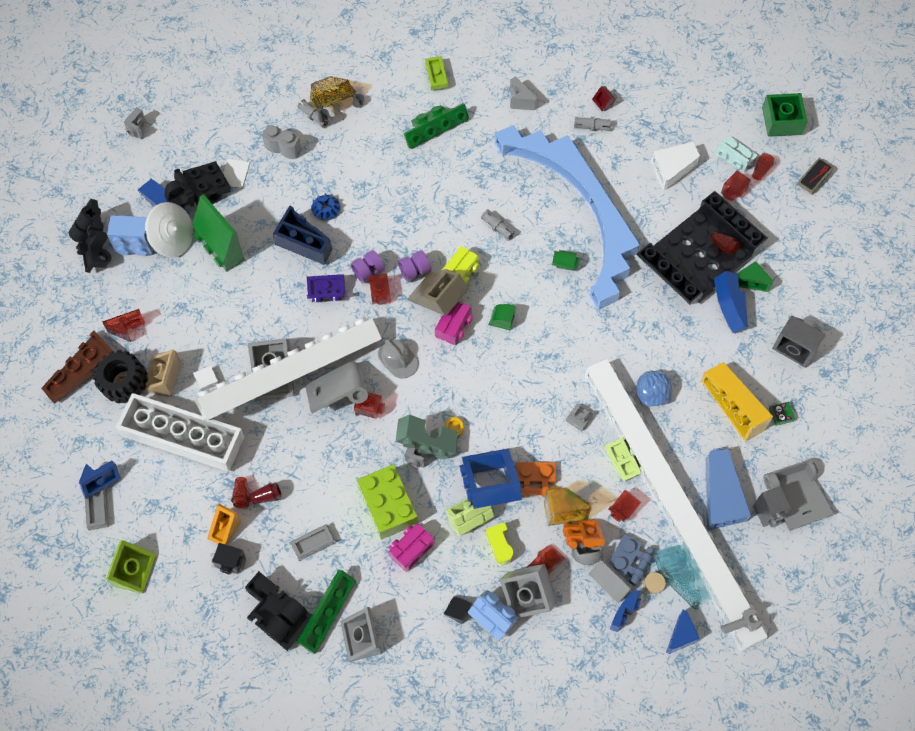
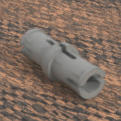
M305 99L301 100L303 105L298 103V109L307 114L310 120H314L322 128L327 127L324 122L329 124L330 119L327 120L323 116L322 123L319 122L317 107H313Z
M592 116L591 118L575 117L574 128L590 129V131H593V129L609 131L610 119H595Z
M489 209L486 212L484 211L481 219L487 222L493 231L500 233L506 240H510L514 236L515 231L508 227L502 218L496 217Z

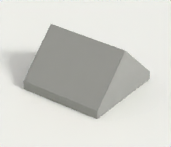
M366 607L340 621L349 662L381 654L370 607Z

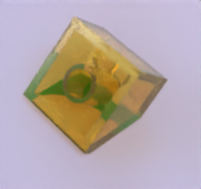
M555 486L546 490L544 507L548 526L564 524L566 522H577V520H588L591 511V504L567 487Z

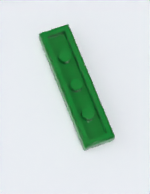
M338 569L297 641L299 645L311 653L316 654L356 582L354 578L343 570Z

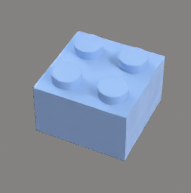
M110 216L107 236L116 253L121 255L137 254L140 256L153 254V248L149 244L145 233L147 217Z

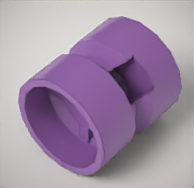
M374 250L364 254L363 259L358 258L350 263L352 271L361 283L371 279L372 274L378 275L385 270L381 258Z
M423 250L412 253L411 258L406 256L398 260L400 271L407 282L417 278V274L422 276L431 272V265Z

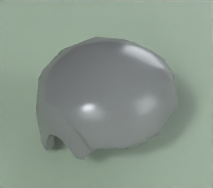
M577 543V547L572 549V556L576 562L582 565H592L599 562L602 558L603 548L601 546L596 548L583 547L582 543Z

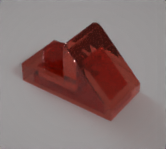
M139 309L102 321L109 334L131 342L128 329H134L145 324Z
M550 544L540 550L537 557L527 567L545 564L548 575H550L565 560V557Z

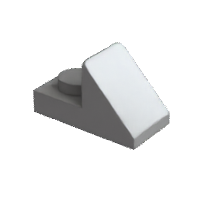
M516 76L510 79L509 90L513 95L510 100V108L536 110L538 98Z

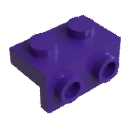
M344 274L307 276V299H312V302H323V298H330L331 301H341L342 297H346Z

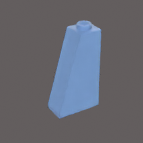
M713 449L706 458L708 530L747 522L751 516L729 449Z

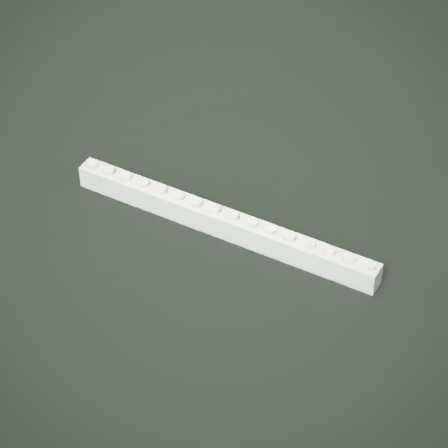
M605 359L587 367L586 379L619 437L624 439L630 454L634 456L641 471V476L725 624L740 620L743 617L742 613L744 610H755V608L747 602L744 589L736 583L733 570L725 564L722 551L714 545L712 534L706 531L703 526L704 521L701 515L695 512L692 499L684 493L682 482L676 479L673 474L674 470L671 463L666 462L661 446L655 443L653 432L650 428L647 429L642 413L636 410L634 399L628 396L625 391L626 386L622 380L618 379L614 365ZM756 615L749 617L751 623L758 621ZM763 623L753 632H750L745 627L730 632L741 652L763 642L768 637L767 629Z

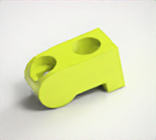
M505 522L487 528L485 531L495 560L500 565L509 564L513 557V549L507 544L504 536L507 535L508 531Z

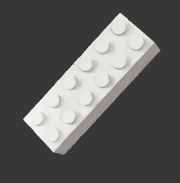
M134 393L131 394L115 427L122 437L230 472L245 438L241 428L213 419L204 421L201 415Z

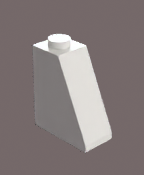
M694 142L653 152L651 163L663 190H667L697 166L701 153L699 148H696Z

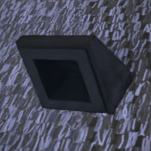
M453 596L444 615L462 624L472 607V603Z

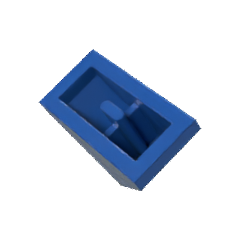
M684 609L679 614L666 653L676 652L697 643L700 639L688 612Z

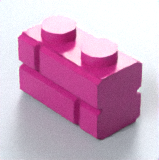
M458 301L446 316L442 315L435 328V337L443 341L445 340L452 345H455L458 340L461 341L465 334L464 327L466 324L470 325L473 319L471 314L472 308Z
M419 523L414 527L410 525L403 533L405 536L400 540L396 539L389 546L390 558L405 572H408L435 545L434 537Z

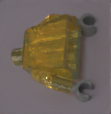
M330 76L311 84L310 100L315 110L318 111V121L321 123L323 116L327 120L329 119V112L327 109H323V107L326 108L353 97L352 104L358 108L359 103L363 105L364 96L356 94L357 91L350 84L349 80Z

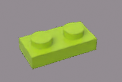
M442 56L426 58L425 66L431 90L448 88Z

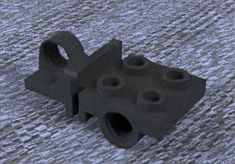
M214 161L184 170L183 174L180 172V169H175V180L166 185L164 197L167 202L175 203L181 207L187 205L194 207V202L198 205L200 196L204 194L214 204L222 198L223 194L231 192V186L217 162Z
M90 199L87 205L82 208L69 230L70 238L75 242H79L76 246V249H78L77 254L83 255L85 272L88 273L91 272L93 267H107L112 259L111 254L102 248L108 236L107 232H102L104 225L100 217L101 209L98 206V201L95 199Z
M258 571L245 586L246 591L256 600L260 601L247 616V619L253 622L257 618L258 620L255 622V625L288 651L302 634L312 615L302 604L287 595L284 590L278 594L277 592L280 587L276 586Z

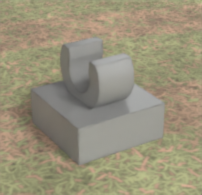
M576 404L566 418V422L583 431L593 417V414Z

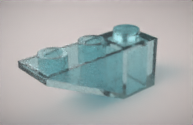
M680 545L656 551L654 560L659 573L694 610L697 609L701 604L702 597L700 591L695 589L693 583L695 582L692 570L688 569L686 564L688 562L686 552L681 550Z

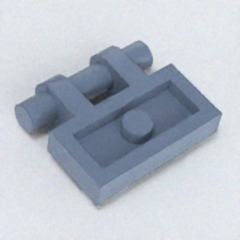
M624 534L609 564L623 578H625L626 574L631 575L630 583L637 586L639 581L644 578V571L647 565L651 564L655 550L647 547L645 552L639 551L642 543ZM635 558L640 560L637 568L631 566Z

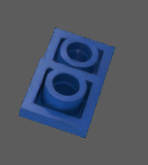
M634 590L623 601L615 614L610 630L618 632L620 626L624 627L627 615L624 613L631 615L634 610H638L641 598H638V590Z

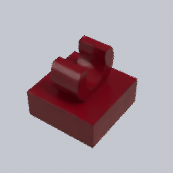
M601 86L592 100L601 111H607L609 106L613 105L616 98L606 86Z

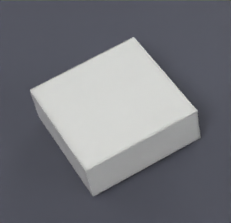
M211 365L193 373L201 391L219 384Z

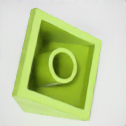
M120 540L106 580L113 587L143 593L156 554Z

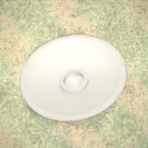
M171 202L160 203L153 207L145 223V233L149 244L157 253L165 257H177L185 253L192 243L194 230L189 214L181 206Z

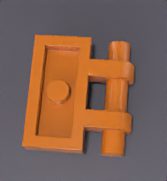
M516 462V472L520 484H524V487H521V495H524V497H530V495H542V497H548V495L556 496V488L548 487V484L556 483L555 463ZM530 484H541V487H530Z
M577 520V524L564 523L563 534L566 544L571 549H575L577 543H582L583 547L589 548L604 546V536L598 520Z

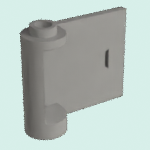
M348 362L305 384L312 414L346 396L351 402L356 404L362 403L368 398L363 372L360 364L357 362Z
M809 459L763 476L767 490L781 486L791 509L783 520L789 531L834 515L815 481L818 473L817 465Z

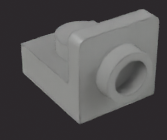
M138 107L127 117L124 124L126 132L130 136L142 139L143 134L140 128L144 125L146 119L143 111Z
M407 448L405 452V462L415 468H418V466L424 468L425 458L418 456L421 452L415 448Z

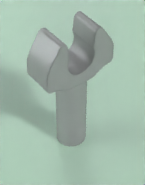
M747 609L743 611V617L740 620L722 625L721 629L724 634L743 627L753 632L759 628L762 621L751 623L749 617L756 615L757 610Z

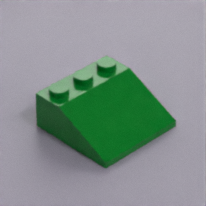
M204 194L201 195L192 224L195 232L193 236L198 243L202 242L204 244L203 248L208 255L212 254L215 257L214 261L219 268L223 267L227 272L245 260L236 231Z

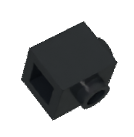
M219 543L212 563L222 573L231 575L233 572L238 574L239 570L245 566L246 557L242 549Z

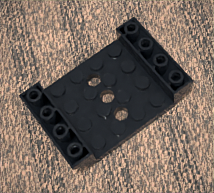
M713 191L702 200L700 208L654 246L649 243L637 253V256L691 305L701 302L715 290V277L725 271L735 273L750 261L767 241L768 237L722 196ZM688 240L691 242V245L686 246L682 241ZM702 252L704 257L699 258L695 253ZM715 264L717 266V269L712 270L708 267V265Z

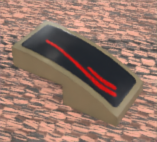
M819 157L798 181L797 185L813 194L834 167Z

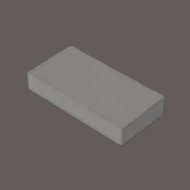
M105 488L85 499L86 526L88 530L109 527Z
M325 524L290 543L298 560L301 561L335 544L336 541L328 525Z
M604 558L589 572V575L618 603L633 588Z

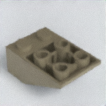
M448 269L430 272L407 299L446 316L469 288L459 273Z

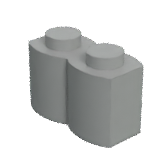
M267 125L262 134L264 146L270 152L281 153L286 158L296 159L302 150L299 136L293 132L283 131L274 125Z

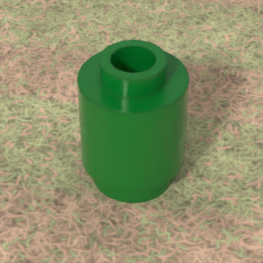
M554 251L552 265L556 266V268L574 271V267L578 268L580 257L576 256V252Z

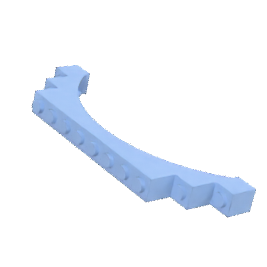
M514 125L496 132L495 144L502 156L508 154L526 158L552 169L568 180L589 203L601 230L604 254L601 273L596 284L591 286L589 295L598 310L618 301L620 287L617 282L628 277L630 264L627 259L637 255L640 241L632 234L630 225L623 220L620 210L613 205L612 198L604 191L601 181L596 179L595 173L587 165L584 155L579 153L575 141L571 140L567 135L550 143L548 136H544L541 130L523 137L521 131H517Z

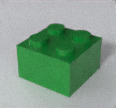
M802 93L766 95L762 110L767 135L803 134L808 121Z

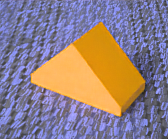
M218 504L207 539L217 544L227 545L241 523L237 512Z

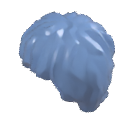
M650 370L639 377L636 389L641 404L651 407L663 405L671 401L672 384L670 378L665 373Z

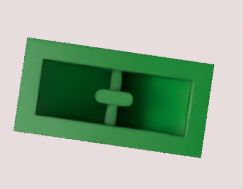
M756 261L736 273L738 274L739 288L769 292L773 284L771 277Z

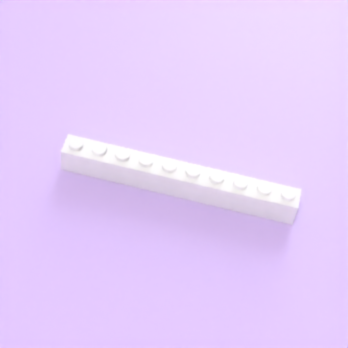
M365 317L355 321L356 325L351 328L349 325L339 328V333L335 335L331 332L322 336V341L318 343L313 340L305 344V349L299 351L296 348L287 352L288 356L283 359L278 356L270 360L271 364L264 367L261 364L252 368L253 372L248 375L243 372L234 376L235 381L228 383L226 380L217 384V389L211 392L209 388L199 392V397L194 400L204 421L381 340L382 338L373 318L368 320Z

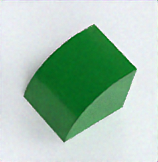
M509 304L496 305L493 308L488 325L510 331L516 306Z

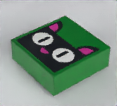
M789 402L769 407L775 426L794 422L795 417Z

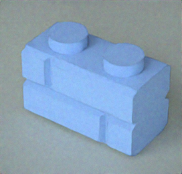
M488 590L477 598L474 605L468 611L470 616L499 641L509 633L519 619L511 607L505 606L499 601V597L495 593Z

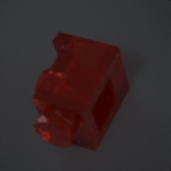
M737 170L724 183L721 194L727 200L733 201L736 197H740L744 191L748 190L751 180Z
M388 275L369 276L372 304L382 305L391 302Z
M368 392V398L364 402L355 403V415L377 419L379 414H383L385 403H382V396Z

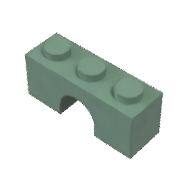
M410 414L398 419L395 442L403 444L406 448L418 449L419 452L424 454L436 455L438 459H447V457L456 454L457 431L441 426L432 430L430 436H428L425 430L426 420Z

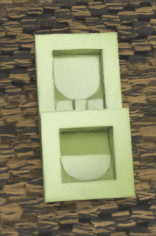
M623 438L604 446L622 481L641 474L634 456L630 454Z

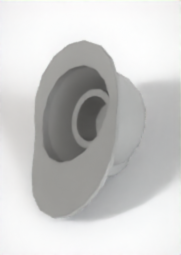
M387 339L378 350V358L381 363L395 377L408 378L416 372L418 367L417 358L402 341Z

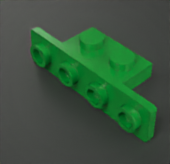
M462 103L450 110L441 105L435 106L430 111L417 115L416 118L411 120L415 128L404 133L408 148L412 149L468 120L469 116L465 104Z

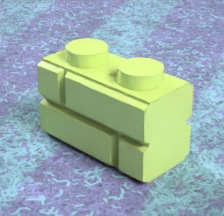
M468 499L445 510L451 528L459 536L469 533L471 529L479 525L486 524L489 519L494 517L491 506L474 509L472 501H468Z

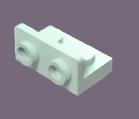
M728 136L724 142L721 141L716 150V154L720 158L725 159L742 172H745L758 156L731 136Z

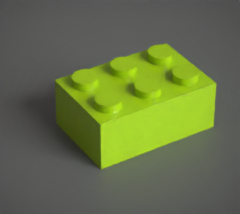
M394 464L357 479L358 488L381 540L407 529L410 525L415 526L418 523L416 512Z

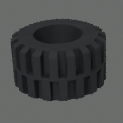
M117 350L116 353L113 351L109 352L108 356L104 355L102 357L103 360L97 362L98 367H95L93 371L95 373L93 375L94 384L110 401L128 403L132 393L141 395V390H145L146 385L144 383L148 382L146 376L148 373L136 356L132 353L130 354L129 351L122 352V350ZM128 371L123 380L113 383L114 378L119 373Z

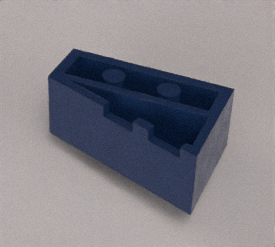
M289 205L273 232L275 245L324 265L332 252L331 240Z

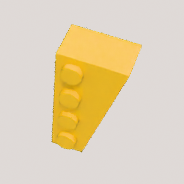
M722 362L704 372L701 381L745 442L765 431L773 416L740 381L730 367Z

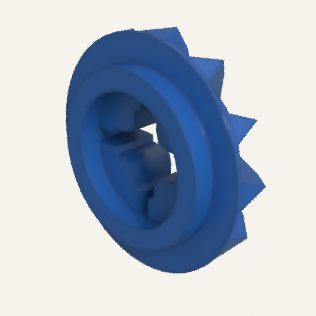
M325 193L322 196L318 195L312 202V213L322 220L334 218L340 211L338 198H335L333 194L327 195ZM326 203H328L329 207H325L324 209L322 207V204L325 205Z

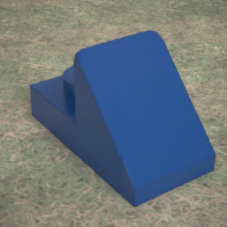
M112 460L96 470H93L86 464L80 477L79 485L84 498L87 499L121 478L117 466Z

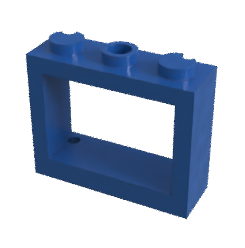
M509 448L462 457L463 465H459L461 477H463L467 499L472 501L474 509L522 500L521 484ZM500 468L504 469L507 483L480 488L476 487L473 473Z

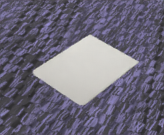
M227 159L223 174L231 187H243L250 162Z

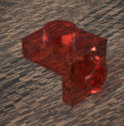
M624 490L608 510L611 511L610 515L615 520L625 522L642 502L629 491Z

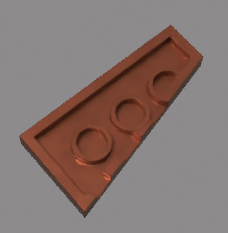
M94 330L90 333V338L86 343L82 342L78 347L77 353L73 357L70 356L65 361V366L61 370H57L41 388L54 404L93 375L94 368L98 367L97 362L102 361L104 355L108 356L109 352L113 351Z

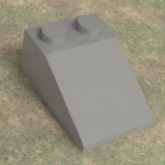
M289 338L248 343L251 372H253L252 368L263 364L264 367L270 365V360L278 356L281 359L287 357V352L291 351ZM293 381L256 397L255 401L294 396Z

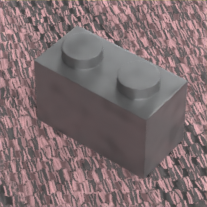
M781 486L762 492L753 505L763 527L780 525L791 509Z

